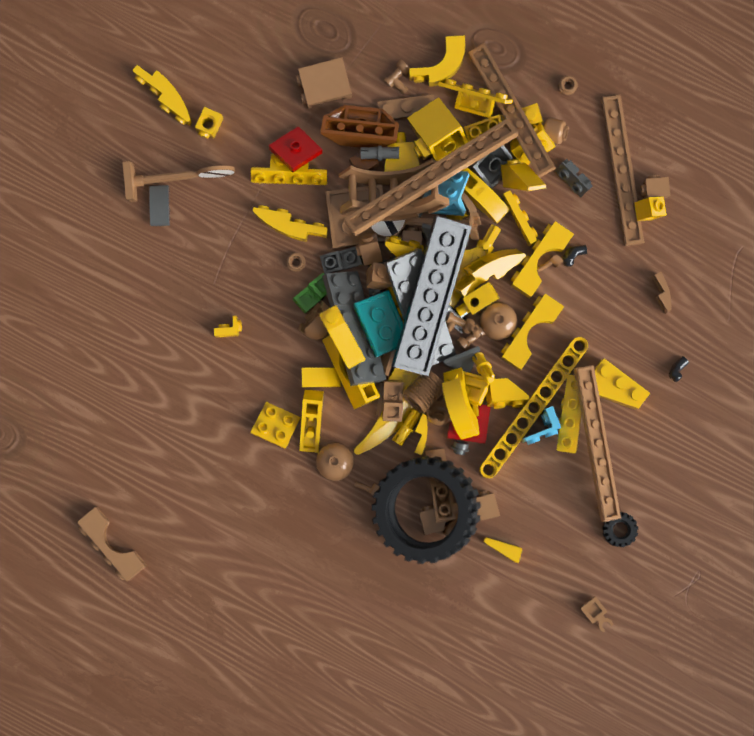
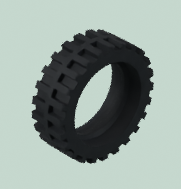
M429 456L414 458L396 465L378 483L380 488L373 495L376 498V503L372 504L371 511L376 512V517L372 518L373 524L378 523L380 529L376 531L378 537L383 535L386 540L383 544L386 548L391 546L394 549L393 554L396 556L403 555L405 556L404 560L408 562L416 560L417 564H424L425 562H430V564L436 563L460 551L470 542L471 536L475 534L477 530L475 526L480 521L481 516L478 515L481 502H477L476 495L479 493L477 489L474 490L470 483L473 480L471 477L466 478L463 474L465 471L461 467L456 468L453 466L454 462L450 460L443 461L441 457L430 458ZM418 477H432L445 483L453 492L458 504V518L454 528L446 537L435 542H421L411 538L401 528L396 517L395 501L399 491L407 482Z

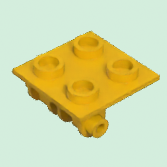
M266 402L250 433L286 449L301 417Z

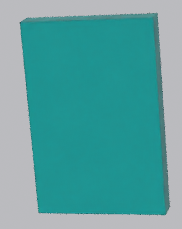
M389 290L354 303L353 307L375 358L396 350L403 322Z

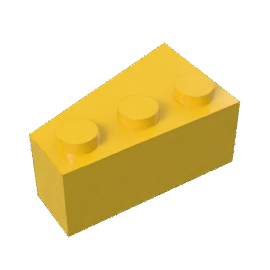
M605 358L600 360L594 368L600 398L636 410L640 408L650 392Z

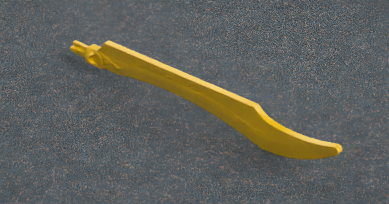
M491 224L483 240L479 239L475 248L465 250L456 282L466 275L463 268L475 260L492 253L494 249L492 245L501 231L499 227ZM453 290L449 305L454 308L462 295ZM394 368L388 380H403L404 392L420 374ZM404 397L402 399V422L383 421L382 410L372 429L354 448L355 454L359 455L381 444L400 428V423H404L411 410L414 409Z

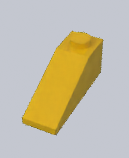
M519 159L507 160V164L501 165L504 188L524 191L546 188V184L527 163L519 162Z
M335 305L320 313L319 315L348 369L365 361L366 359L338 307Z
M304 391L299 451L319 452L324 391Z

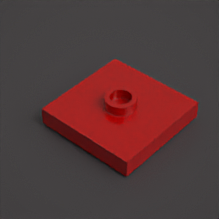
M299 126L269 145V150L291 172H295L322 154V148Z

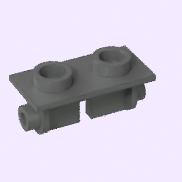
M566 159L557 167L555 172L581 198L593 187L592 181L583 173L577 176L576 173L580 169L571 160Z

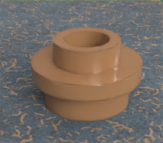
M565 76L560 80L558 86L560 92L564 95H572L577 90L578 84L575 78ZM569 83L571 88L567 89L564 85Z
M292 253L289 255L287 266L291 271L299 272L304 269L306 260L302 254ZM295 259L300 261L298 266L293 265Z

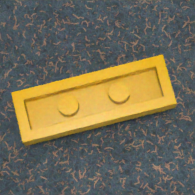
M511 190L505 192L502 198L510 209V213L528 246L535 244L538 234L534 227L530 228L527 222L529 220L525 210L521 211L517 195L515 193L512 194Z

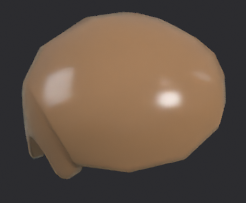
M444 397L442 400L435 401L425 412L428 421L434 425L442 426L451 422Z

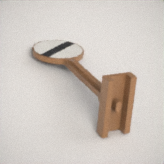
M131 161L123 162L126 200H129L130 203L138 202L137 187L144 186L145 184L186 180L195 177H224L234 174L235 168L232 166H211L199 169L196 172L183 171L135 176V165Z
M470 212L469 220H452L472 226L470 231L471 240H479L477 229L478 225H481V220L478 212ZM418 217L399 221H379L370 228L374 233H377V236L386 238L400 234L405 225L422 226L425 223L432 226L433 219Z

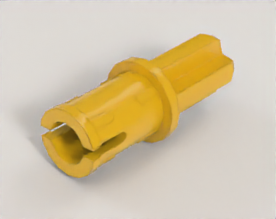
M475 353L472 360L477 366V372L482 375L486 383L494 382L495 375L491 369V364L486 361L483 353Z
M412 409L404 423H400L401 426L392 440L403 446L409 434L413 433L412 429L421 417V413Z

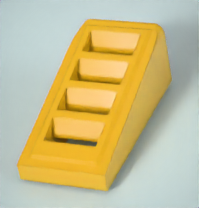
M487 537L483 539L485 544L512 561L519 563L522 553L521 547Z

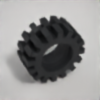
M620 512L621 518L603 522L602 534L611 545L625 547L631 545L636 540L639 528L636 520L631 515ZM618 522H623L627 526V533L623 537H617L613 533V527Z

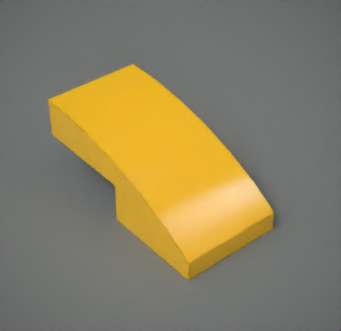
M302 368V388L341 387V380L335 368Z
M422 414L415 433L422 436L414 453L421 456L425 448L428 429L425 414Z

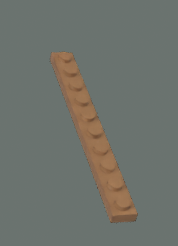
M507 119L347 216L344 218L345 223L355 236L516 138L518 132Z

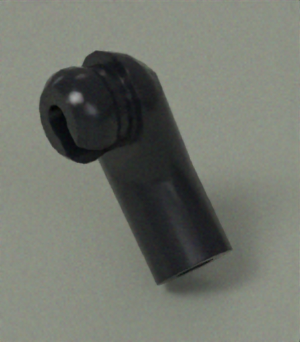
M586 245L568 248L562 258L564 265L571 267L576 256L587 254Z
M684 356L675 362L670 369L669 378L673 379L674 382H678L682 378V374L679 372L689 364V361Z

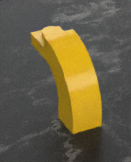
M446 36V54L444 59L433 67L409 68V80H414L415 83H422L428 80L429 87L437 86L438 82H445V79H451L463 61L465 36Z
M458 368L444 372L443 393L456 432L461 440L479 435L478 419L468 400L463 369Z

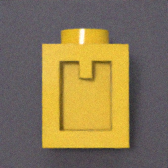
M233 316V327H230V324L218 325L219 328H214V336L216 338L239 336V331H242L241 320H238L237 316Z

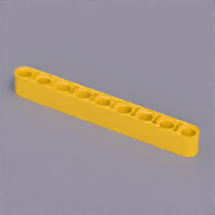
M577 337L569 343L480 465L479 472L482 477L487 479L493 478L504 465L587 351L588 342L585 338ZM576 341L583 344L582 351L575 350L574 343ZM564 357L571 358L572 365L570 367L563 364ZM553 372L560 374L561 380L559 382L552 380L551 375ZM543 387L548 388L550 392L547 398L540 395V389ZM530 403L538 405L537 413L529 411ZM519 418H524L527 421L525 429L518 427L517 421ZM509 433L514 434L516 437L514 444H509L506 441V436ZM497 449H502L505 453L502 460L496 459L494 455ZM487 464L493 467L491 475H486L483 472V468Z

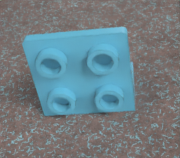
M460 171L438 185L439 194L449 198V206L431 214L464 216L466 209L461 196L470 176L468 171ZM431 190L426 192L423 198L429 196L431 194Z
M553 406L544 409L541 415L543 424L545 426L548 425L549 428L521 440L522 443L527 442L530 445L540 441L539 436L545 435V438L558 433L557 429H560L561 425Z

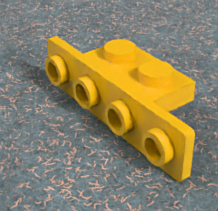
M445 79V82H438V86L458 91L455 109L487 118L492 116L495 101L504 104H512L513 102L512 99L507 98V94L498 92L496 95L490 94L491 90L484 88L475 90L473 85L462 83V86L457 85V81Z
M271 154L270 168H251V182L327 185V170L308 169V162L295 172H291L274 154Z
M568 375L565 395L561 402L562 416L559 418L561 428L559 429L557 451L575 454L582 413L575 375Z

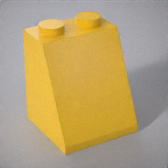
M439 97L407 118L417 137L422 138L428 147L433 160L439 161L468 143L461 125Z

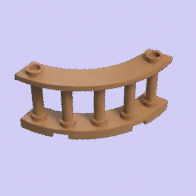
M432 159L414 168L389 172L369 171L349 166L339 173V178L349 181V201L340 206V214L349 216L377 199L376 185H390L391 190L398 186V184L405 182L436 163L437 160ZM356 182L368 184L369 203L357 200ZM438 186L431 189L429 196L422 199L420 197L416 198L381 221L407 220L418 218L420 213L427 211L429 214L437 212L449 206V198L440 195Z

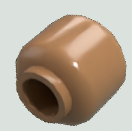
M548 118L545 123H542L544 130L555 144H561L563 141H566L569 126H566L565 121Z

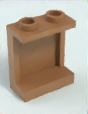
M343 58L298 69L299 75H296L298 86L303 87L304 93H301L303 105L307 104L308 109L312 108L313 105L340 98H345V100L352 98Z

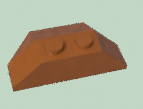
M344 105L323 116L321 135L340 146L361 148L382 145V147H386L397 142L399 123L383 109Z

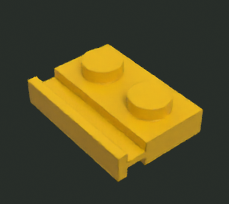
M464 371L469 403L481 406L488 391V386L492 382L486 383L482 376Z

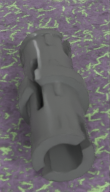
M378 145V147H361V159H378V161H382V159H399V147H382V145Z

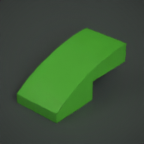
M324 273L320 274L293 298V301L305 314L327 295L322 277L325 275Z

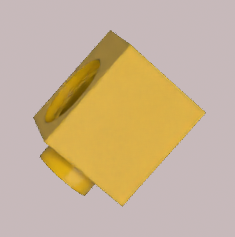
M204 107L195 126L198 135L206 139L209 137L214 139L223 121V116L216 111ZM212 121L213 126L211 128H204V123Z
M649 197L634 202L637 221H650L667 215L664 197Z

